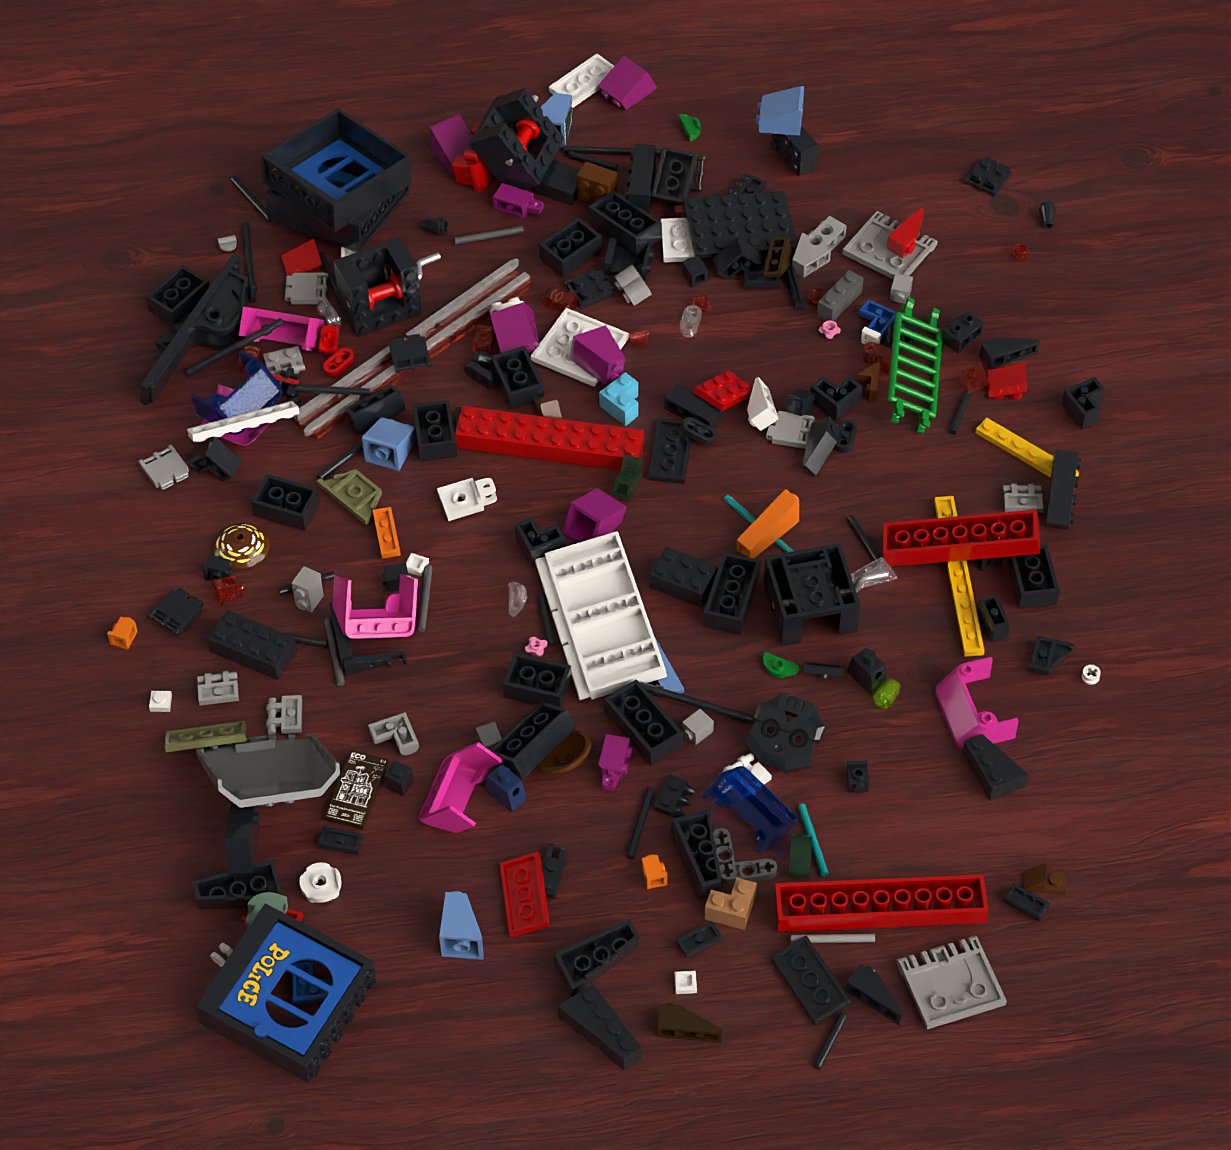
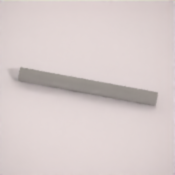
M875 934L807 935L811 943L875 942ZM791 935V943L796 942L805 935Z

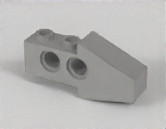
M829 216L825 221H821L819 226L814 231L812 230L809 235L802 233L793 257L792 266L795 273L804 278L830 261L831 251L846 237V225Z

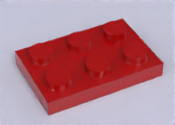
M726 371L696 386L694 393L720 411H723L751 397L753 387L734 373Z

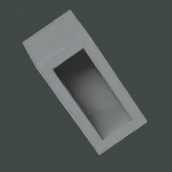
M303 566L292 581L295 605L301 610L313 612L324 596L321 575Z

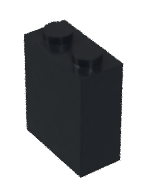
M552 160L540 184L535 186V193L573 206L577 200V174L581 169Z

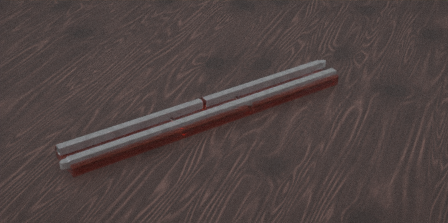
M518 259L507 261L402 336H404L405 340H408V335L420 333L421 337H425L429 357L432 359L491 317L489 310L492 309V304L497 302L502 304L508 303L509 299L517 298L532 287V279L526 272L521 274L515 269L519 265ZM389 345L377 352L378 354L370 357L330 386L370 388V395L392 384L395 385L415 370L407 369L395 373ZM319 393L299 407V414H295L292 420L304 430L305 436L310 435L313 439L317 440L348 418L345 408L368 396Z

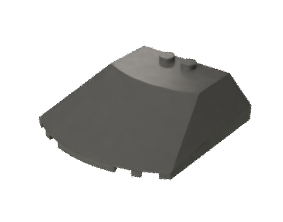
M276 734L246 737L244 742L229 743L218 747V745L210 746V750L204 751L203 748L196 750L200 763L217 790L240 808L257 805L273 806L278 802L289 804L299 799L320 797L340 774L339 761L314 734H306V738H295V734H288L289 738L278 739Z

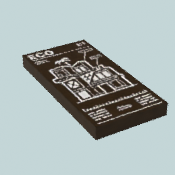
M351 750L324 819L363 830L389 765V759Z

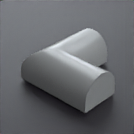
M406 712L368 725L374 745L394 738L402 755L413 754L419 748L418 740Z

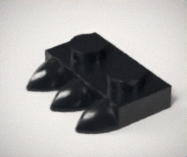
M742 174L740 177L744 182H735L734 184L737 189H729L728 191L730 195L761 193L766 187V181L749 174Z
M669 774L654 804V810L675 818L685 816L684 811L680 807L691 804L685 796L695 795L696 792L688 784L687 780Z

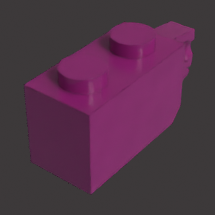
M504 183L500 185L493 196L494 209L520 218L527 217L529 213L540 215L544 209V203L534 199L533 193Z
M606 734L598 764L599 776L603 779L602 789L614 791L617 783L622 781L623 775H627L629 764L626 762L627 758L631 759L633 747L630 746V738Z

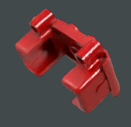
M480 123L474 124L470 131L471 134L475 133ZM466 149L464 155H456L451 164L456 183L473 186L476 192L485 190L494 177L474 150Z

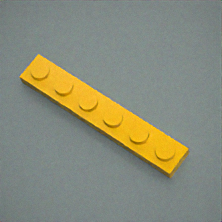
M987 417L976 428V434L1051 478V471L1054 465L1052 464V455Z

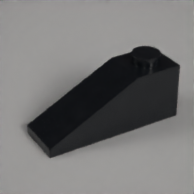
M995 338L981 343L980 356L987 367L993 369L1038 354L1040 341L1038 339Z
M830 417L811 424L802 466L812 476L817 475L838 440L840 427Z
M860 964L847 981L846 992L900 1025L903 1011L880 975L873 968Z

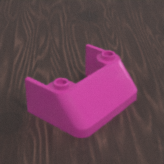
M243 307L239 336H248L261 329V326L264 324H270L281 318L284 322L282 326L272 330L273 333L267 336L263 335L254 341L260 342V339L291 343L301 345V349L309 351L312 348H316L320 337L321 325H324L323 319Z
M400 574L399 593L387 596L384 609L351 610V580L334 575L332 606L343 634L349 638L410 636L415 630L418 579Z
M992 657L963 663L936 685V698L956 746L962 750L965 740L981 734L993 744L1015 739L1018 718L998 722L996 716L989 711L977 713L965 684L990 678Z
M479 742L449 754L443 760L418 819L426 825L453 833L462 832L474 827L476 823L463 814L474 786L484 782L489 775V769L502 763V759Z

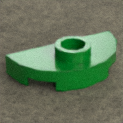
M687 114L678 115V119L689 141L695 140L701 132L700 121L696 117L687 116Z
M764 652V667L767 669V673L773 677L783 679L787 676L796 675L800 670V665Z

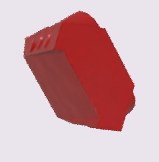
M314 239L280 255L287 276H293V273L320 272L322 264Z
M1026 363L987 369L988 398L1002 399L1004 396H1009L1012 400L1021 399L1027 390Z

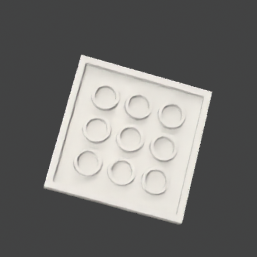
M565 308L531 355V360L595 387L599 380L570 359L573 336L606 325L621 350L629 339V333Z

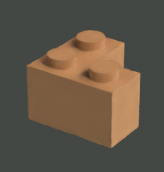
M736 878L731 895L711 890L705 906V920L745 930L756 897L757 883Z

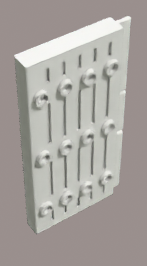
M617 531L547 552L545 557L535 559L550 610L554 611L552 616L561 644L568 643V645L563 646L568 665H571L572 678L580 700L591 697L593 700L612 694L636 679L639 682L648 683L667 677L664 663Z

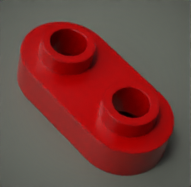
M349 348L339 349L324 362V373L329 377H336L354 362L353 351Z

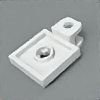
M473 478L437 488L448 521L484 511L485 505L497 501L496 489L491 478H484L475 482ZM459 497H461L462 499H465V500H463V501H461V502H458V498H459Z

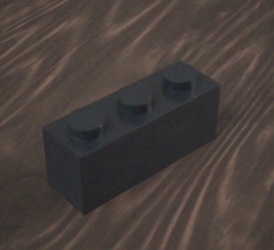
M678 383L664 397V409L682 419L692 417L711 426L713 429L722 420V411Z
M393 384L345 408L350 426L358 434L367 431L381 417L388 419L406 410L401 393Z

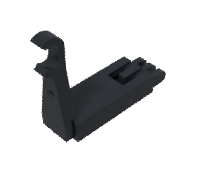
M333 602L329 604L343 673L352 675L383 665H387L390 668L392 666L391 660L402 659L403 664L407 665V656L403 651L354 656L353 659L350 639L341 630L333 610Z

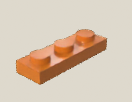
M391 507L374 509L373 517L382 559L401 556Z

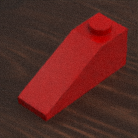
M922 207L888 235L886 248L901 258L911 254L915 249L923 222L924 209Z

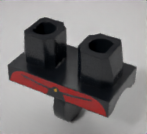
M288 367L286 371L281 370L280 375L270 373L268 377L271 381L269 390L272 393L280 394L282 387H286L285 395L287 397L297 396L299 393L297 392V385H301V381L298 380L299 375L294 374V368Z

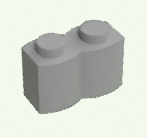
M633 265L615 275L617 280L615 285L620 292L622 290L625 292L622 295L627 303L632 302L635 306L652 295Z

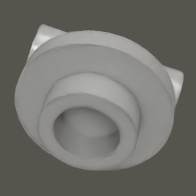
M235 235L218 238L219 247L223 251H232L237 246Z

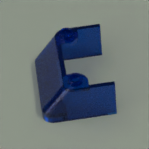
M240 350L238 353L244 371L250 376L227 397L222 394H215L204 400L192 394L191 398L197 415L211 423L270 407L282 395L283 390L280 383L261 360ZM246 428L241 429V431H239V432H235V433H233V432H228V433H230V434H232V435H238V434L242 433Z
M743 766L720 773L701 796L703 799L712 796V800L718 806L729 805L757 832L755 834L756 843L760 846L757 849L758 853L772 848L798 822L797 816L754 774Z

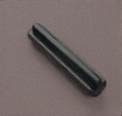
M789 266L784 273L794 308L797 310L802 309L804 301L793 266Z

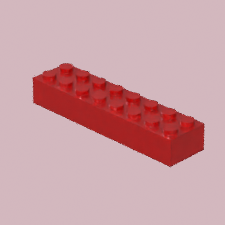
M1037 509L883 523V556L887 567L1040 554V528Z

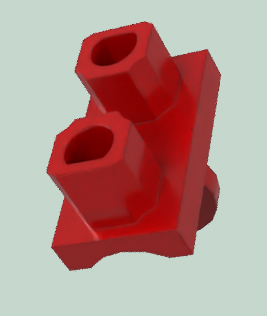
M321 325L319 352H324L325 357H331L337 352L339 325Z

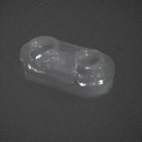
M325 298L318 301V313L325 317L327 325H339L340 327L342 325L341 320L328 300Z
M691 305L684 309L680 321V333L683 336L691 337L697 333L702 318V311L698 306Z

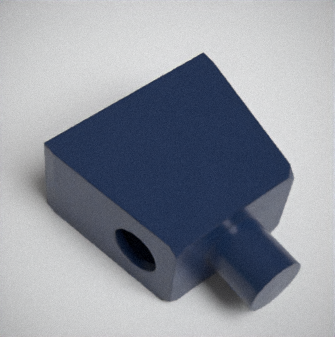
M499 765L488 775L485 791L512 813L527 800L522 780L512 773L508 767Z

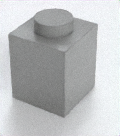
M895 274L890 301L906 304L912 289V276Z
M699 709L682 722L684 738L697 745L713 732L714 721Z

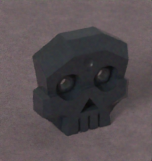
M782 692L769 701L759 703L754 715L756 722L744 742L760 764L784 773L811 769L816 744H821L826 731L816 705ZM786 715H789V716H792V717H795V718H794L793 720H791L790 722H788V719H787V716H786ZM769 728L775 729L774 732L771 734L767 731ZM797 738L803 739L800 744L795 742Z

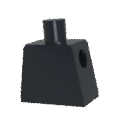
M864 648L853 656L847 673L873 696L887 685L886 666L875 655V652L868 648Z

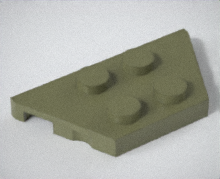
M357 469L344 474L333 475L334 478L323 481L322 478L317 480L320 488L365 525L369 523L373 510L382 496V490Z

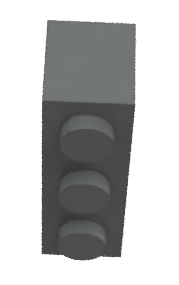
M848 270L818 301L817 316L825 321H835L862 293L864 278Z

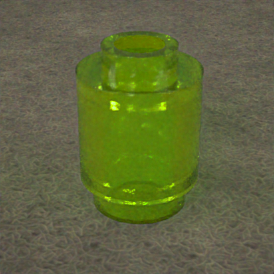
M889 678L880 685L873 696L877 706L889 708L900 693V684L896 680Z

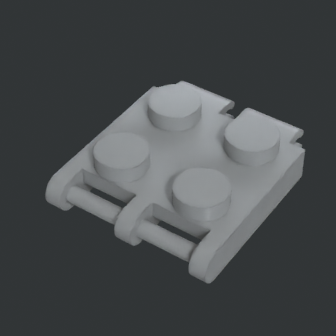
M293 273V276H286L285 301L291 302V304H325L327 302L325 292L328 288L326 285L328 274Z
M779 411L777 413L779 419L768 426L766 439L772 440V444L806 449L811 424L815 418L809 415L799 416L794 413Z
M172 445L167 446V449L159 453H153V456L145 460L141 459L138 461L156 488L160 487L162 490L174 485V479L176 482H179L189 477L188 466Z

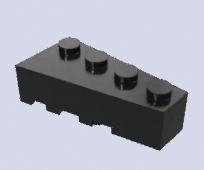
M711 810L672 819L669 833L698 898L709 897L711 890L719 892L722 880L716 854V842L713 835Z
M274 859L254 864L253 873L228 874V872L192 881L199 909L248 907V902L260 893L272 892L283 895Z
M593 984L558 1005V1018L563 1022H567L575 1032L582 1034L588 1039L590 1044L597 1046L603 1051L604 1055L623 1070H626L642 1059V1047Z

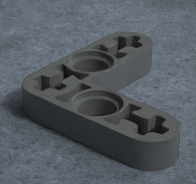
M718 828L714 831L713 835L716 842L721 883L727 885L735 884L736 878L752 882L773 879L777 875V864L772 859L735 862L729 831L724 828ZM718 836H722L724 839V846H720ZM725 852L730 857L727 860H722L719 858V854ZM726 866H728L729 877H726L724 874ZM765 867H769V869H771V872H767ZM750 868L753 870V873L751 875H744L742 870Z

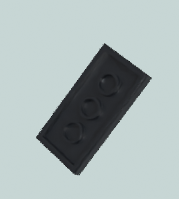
M658 419L648 480L685 484L692 438L686 436L681 431L680 425L683 421Z
M807 935L771 956V960L815 1026L852 1004Z

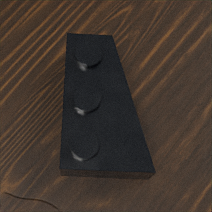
M983 734L964 741L962 754L990 801L1026 787L1029 774Z

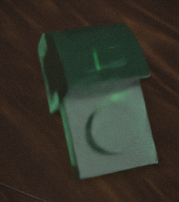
M628 454L624 455L621 471L615 478L612 495L627 500L633 497L642 474L640 472L643 459Z
M792 833L789 877L809 879L812 834Z

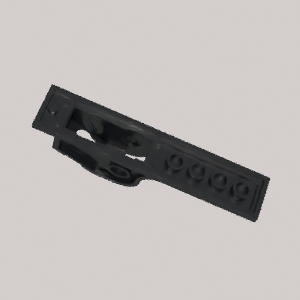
M236 253L231 255L141 383L142 404L147 406L150 402L153 403L192 345L202 344L211 349L223 350L232 345L238 337H241L239 336L243 307L246 306L248 277L239 273L241 267L240 255Z

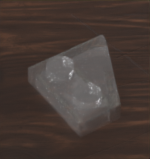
M883 557L850 574L853 584H855L856 580L864 574L887 570L888 578L865 582L861 588L898 578L895 571Z

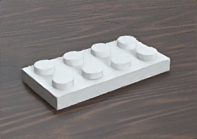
M595 54L550 85L549 92L552 94L572 95L573 108L600 89L598 87L599 83L612 70L614 65L599 54Z

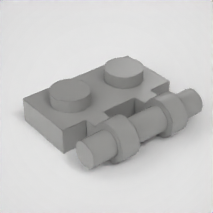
M299 346L263 354L269 375L270 373L280 375L281 370L286 371L288 367L294 368V374L305 371Z
M1017 483L1003 485L1005 512L1037 509V513H1043L1041 486H1034V484L1017 485Z
M223 671L221 674L211 675V673H205L204 676H197L198 684H202L198 685L199 705L239 701L238 683L235 680L238 679L237 672Z
M302 695L282 696V703H276V698H269L266 706V712L268 713L266 728H268V734H276L277 727H281L282 734L302 733ZM278 712H281V718H276Z

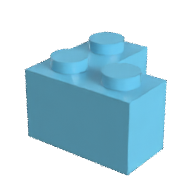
M625 372L599 392L600 407L624 426L638 417V402L635 400L638 397V382Z

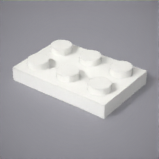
M686 218L661 219L664 262H683L693 258L694 252Z

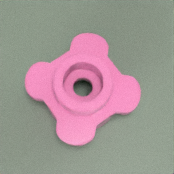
M826 321L819 328V332L825 334L828 339H832L835 334H839L841 331L834 321Z
M531 637L528 646L525 647V651L534 657L542 656L544 648L548 645L547 641Z

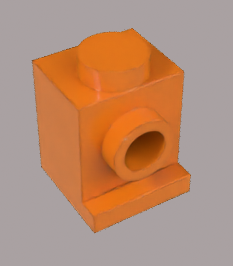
M120 617L118 622L113 625L112 631L107 633L110 645L128 650L138 632L135 620L129 617Z
M651 854L642 858V872L647 889L666 886L667 871L665 872L664 863L659 861L658 855Z

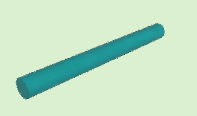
M800 804L797 807L820 874L822 877H825L829 874L806 806L805 804Z

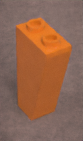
M785 489L737 539V551L744 557L754 559L799 522V498L794 493L791 494Z

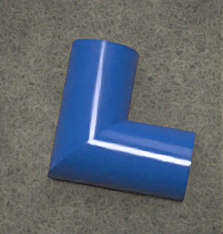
M867 299L859 310V316L872 321L867 328L881 333V341L886 335L888 327L894 323L896 312Z
M313 961L292 963L296 968L314 977ZM292 974L293 1004L317 1003L325 1000L328 995L327 992ZM333 978L320 979L330 986L333 985Z

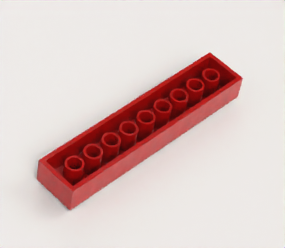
M462 406L455 431L456 448L638 473L644 447V430Z
M983 874L775 883L774 897L778 932L986 923L988 916Z

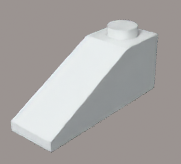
M757 377L753 385L747 411L750 424L762 431L779 418L769 388Z

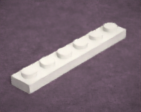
M293 401L189 428L187 432L193 441L202 442L209 437H221L224 433H235L243 428H254L265 422L273 423L276 419L291 418L295 414H299V408Z

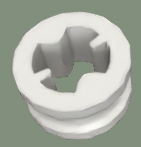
M1095 665L1085 666L1082 680L1089 685L1096 684L1100 678V669Z

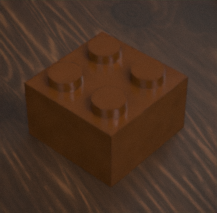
M585 162L577 174L578 200L593 204L610 192H617V172Z

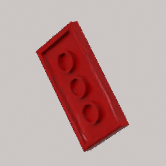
M538 851L499 863L509 936L514 938L550 927L541 858Z

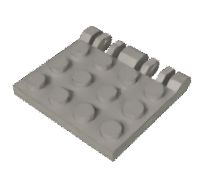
M876 211L843 248L842 254L893 280L895 274L910 276L923 259L935 249L938 241L933 238L929 239V236L924 235L919 241H916L914 251L901 258L886 248L888 235L899 227V221L894 220L890 226H887L890 217Z
M976 935L968 937L967 942L965 939L959 941L963 952L961 954H958L953 943H948L947 947L951 957H949L944 945L929 949L931 960L927 952L922 951L920 953L924 964L922 966L918 965L913 954L908 956V960L906 957L897 959L900 973L907 983L926 1029L1006 1005L1007 1000Z

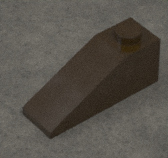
M789 237L771 238L763 273L764 277L782 276L790 266L793 250Z
M672 1003L660 1004L657 1037L721 1043V1028L682 1006Z

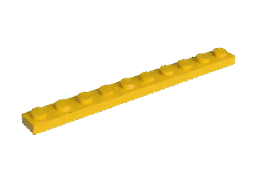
M954 496L935 497L934 503L937 518L957 516ZM967 561L946 562L964 657L984 655V646Z

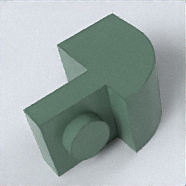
M272 892L260 893L254 896L248 902L247 927L249 928L265 903L286 914L288 910L287 896Z

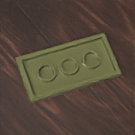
M246 721L167 731L165 750L166 752L244 742L246 741Z

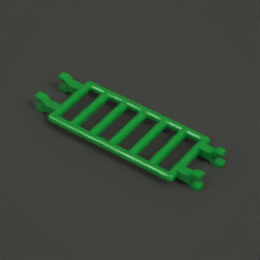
M908 297L906 304L903 303L901 305L902 312H896L887 400L894 403L891 422L897 424L899 417H904V407L919 414L916 432L923 434L925 427H930L929 418L934 419L937 412L943 331L937 328L940 310L933 308L931 315H926L927 323L912 317L915 299ZM902 321L935 334V340L901 327ZM902 334L933 347L934 354L901 341L900 335ZM899 348L932 361L933 368L900 355ZM898 362L932 375V382L897 368ZM896 377H902L931 389V396L896 382ZM895 390L929 403V410L896 397Z

